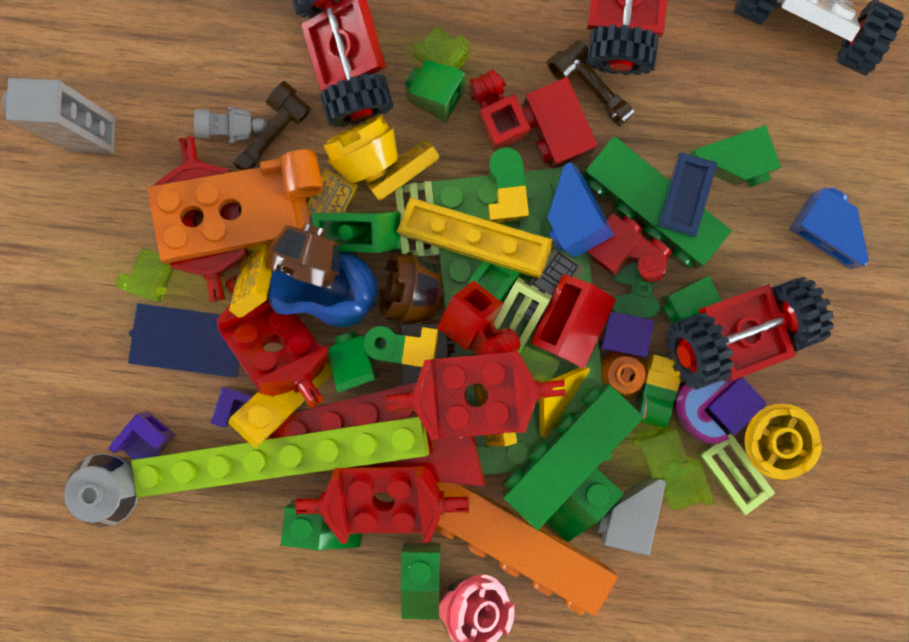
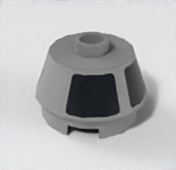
M106 453L89 455L79 461L69 473L64 491L65 504L70 513L85 524L100 528L114 526L128 518L136 507L138 500L136 498L132 465L118 456Z

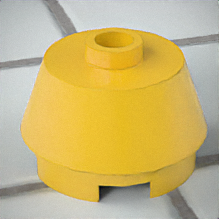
M382 114L365 120L366 123L350 130L342 131L326 141L327 144L323 145L329 156L326 161L349 183L359 182L364 179L367 182L374 181L387 173L385 168L392 165L398 159L394 127L388 126Z
M791 404L767 406L751 419L746 429L744 441L746 454L752 465L767 477L778 480L796 478L812 469L820 457L822 444H820L818 427L813 418L797 406Z

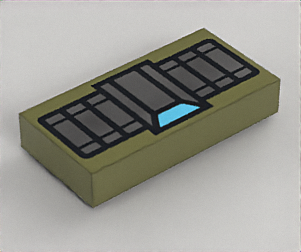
M554 246L550 251L541 279L533 277L528 285L530 287L534 285L539 288V292L543 294L546 292L553 296L563 274L578 279L585 270V267L564 252H560ZM522 293L511 310L517 312L526 295ZM532 299L523 316L524 319L530 321L539 302ZM548 305L546 306V308H545L544 312L542 313V315H541L539 321L537 322L536 327L539 326V324H540V322H541V320H542V317H543V315H544V313H545V311H546Z

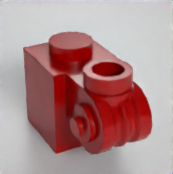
M492 69L485 75L481 74L479 78L474 77L469 80L471 85L469 86V96L481 108L479 121L493 152L526 139L531 128L515 94L507 98L504 97L503 93L505 91L503 87L506 86L504 78H501Z
M612 213L607 221L614 236L585 253L592 261L615 278L629 262L635 261L638 262V272L644 281L651 283L660 281L666 273L667 260L672 251L656 238L651 243L644 239L640 234L642 231L641 227L632 219L624 216L621 220Z
M474 280L452 297L437 326L441 332L465 351L471 349L478 355L515 352L520 348L519 337L513 330L503 328L498 331L494 326L493 322L503 303Z

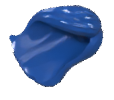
M340 251V276L336 275L332 289L294 279L292 276L283 273L284 271L278 270V272H272L268 290L269 304L276 313L285 315L302 312L309 313L325 323L336 327H350L360 323L374 306L378 293L377 279L371 268L355 254Z

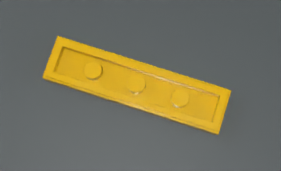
M411 197L397 230L400 236L539 279L542 277L553 246L552 239Z

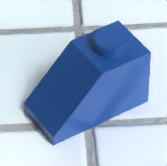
M571 162L564 165L547 217L553 228L549 232V236L560 252L564 250L576 258L614 236V233L583 174Z
M825 187L813 192L789 230L849 269L865 267L869 258L858 208L848 202L849 198L846 194L835 188L827 189Z

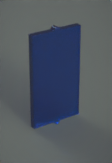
M136 304L133 329L129 331V336L132 337L129 364L233 378L238 377L239 361L217 328L216 319L221 314Z

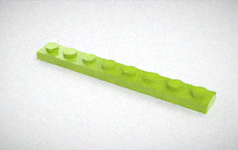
M411 417L266 439L256 449L250 443L245 442L131 460L136 498L334 470L335 468H348L425 457L430 453L425 427L419 417Z

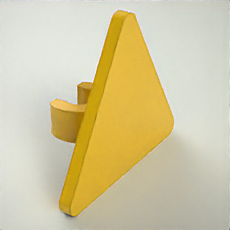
M587 366L584 369L579 367L551 380L541 373H537L534 376V379L539 380V382L562 379L565 381V387H556L553 390L565 389L566 397H542L541 400L536 401L537 404H540V435L542 437H548L589 374L590 368Z

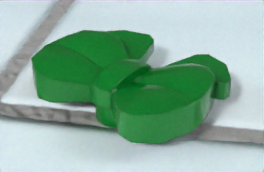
M632 262L629 266L627 264L616 278L611 275L613 281L632 286L630 294L614 297L617 300L612 308L613 311L641 318L656 316L661 308L660 303L652 295V285L654 283L646 282L640 277L638 262Z

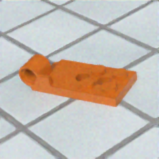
M309 149L295 150L285 153L279 159L260 162L261 167L146 187L159 257L162 264L271 244L285 225L299 229L303 228L304 223L311 225L306 198L315 196L324 190L316 152ZM235 203L242 208L241 215L235 220H225L220 216L223 206ZM190 210L200 211L204 215L202 223L193 228L185 226L182 223L185 213Z

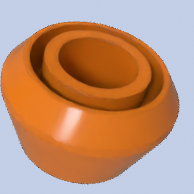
M612 351L602 359L601 380L603 385H611L625 399H630L640 394L647 375V364L642 357Z

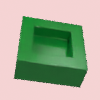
M483 261L468 280L467 285L474 280L503 303L518 277L520 278V272Z

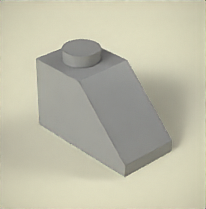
M650 475L623 492L624 495L596 524V533H600L599 538L603 544L649 556L667 481L659 476Z

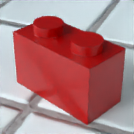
M568 77L526 94L523 103L525 107L521 109L530 128L535 129L540 140L535 144L543 163L549 161L551 168H559L594 152L598 145Z
M563 274L530 344L584 369L617 299L591 283Z

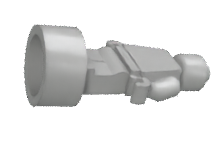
M232 106L228 107L230 109L229 115L211 113L210 109L195 108L194 136L195 139H211V135H229V143L249 140L252 130L254 133H262L267 126V122L263 118H254L252 121L249 111Z

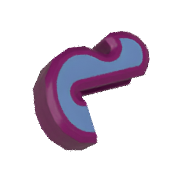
M721 380L698 390H695L694 387L686 386V381L681 382L672 410V415L680 428L689 436L704 443L720 444L728 440L729 437L704 410L736 380L729 382Z

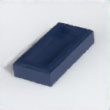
M682 152L677 155L657 224L658 228L692 238L697 236L717 167L716 162Z

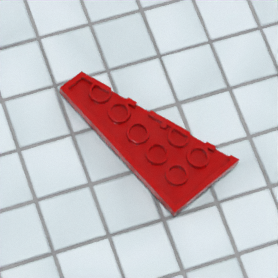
M417 382L293 413L267 439L418 417L417 413L412 411V409L388 412L386 408L388 404H398V401L386 402V395L410 394L411 391H414ZM426 431L430 453L428 456L348 467H425L432 472L436 482L482 487L486 485L474 436L431 440Z

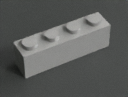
M8 78V90L4 92L2 98V106L7 121L70 152L114 154L116 117L60 80Z

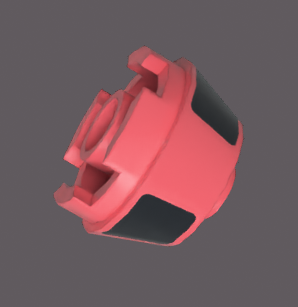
M488 575L471 576L456 580L446 588L439 602L441 623L453 642H497L502 634H509L514 621L515 606L509 602L505 587L497 579Z

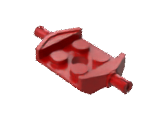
M187 136L186 139L183 137L178 139L183 158L182 165H179L157 181L155 186L225 174L232 171L227 168L203 163L197 156L195 137ZM235 203L226 204L220 212V216L225 220H235L241 215L239 205ZM198 210L188 211L183 216L182 223L190 228L197 227L196 220L201 212ZM247 248L170 262V266L172 269L203 276L207 283L209 302H218L219 300H226L221 277H225V272L241 263L249 254Z
M237 276L233 277V281L229 278L225 283V287L232 296ZM268 294L265 302L240 318L229 311V305L216 319L218 331L260 394L274 397L290 391L300 392L309 407H315V403L319 405L324 397L312 383V380L322 373L328 362L327 346H319L296 313L288 315L276 313L269 304ZM269 343H278L283 346L278 352H270L263 349Z
M518 351L427 359L424 361L414 391H411L410 394L386 395V402L398 401V404H388L386 408L388 412L409 409L415 411L431 440L515 432L525 433L536 401L541 400L542 397H566L565 389L553 390L556 387H565L564 379L544 382L535 380ZM472 384H481L486 388L488 399L483 406H473L467 401L466 391Z
M425 467L335 468L326 492H322L320 498H297L295 510L296 515L319 514L323 516L324 521L341 543H347L349 534L423 533V543H429L441 515H444L445 512L469 513V496L445 497L444 491H440L432 472ZM384 492L389 494L394 500L383 502L378 500L375 494Z

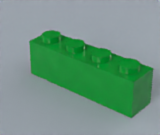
M613 136L583 174L590 190L596 197L602 198L605 196L615 204L613 209L622 218L627 216L630 219H634L644 227L642 233L649 240L652 241L656 238L673 251L671 254L672 258L685 268L689 269L692 266L696 269L704 266L732 232L730 228L705 208L697 236L694 238L658 228L657 224L670 180L615 136Z
M597 384L593 386L581 399V402L585 405L575 415L571 412L568 413L555 427V430L558 432L557 435L549 443L545 440L540 442L530 453L529 458L532 461L523 471L519 468L515 469L502 484L506 488L502 492L503 498L537 531L644 418L639 411L609 384H604L601 388Z

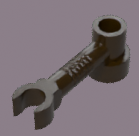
M581 40L575 41L565 51L559 50L547 60V66L557 80L565 77L571 80L574 76L578 75L590 87L592 92L597 95L598 99L604 104V108L609 113L611 119L619 127L635 113L632 107L619 95H615L604 84L605 82L597 76V73H595L591 66H588L586 61L589 48Z
M285 80L272 91L266 101V104L275 110L277 114L269 122V125L264 128V131L233 162L241 171L253 169L262 157V154L292 120L299 125L311 111V107L296 95L297 90Z

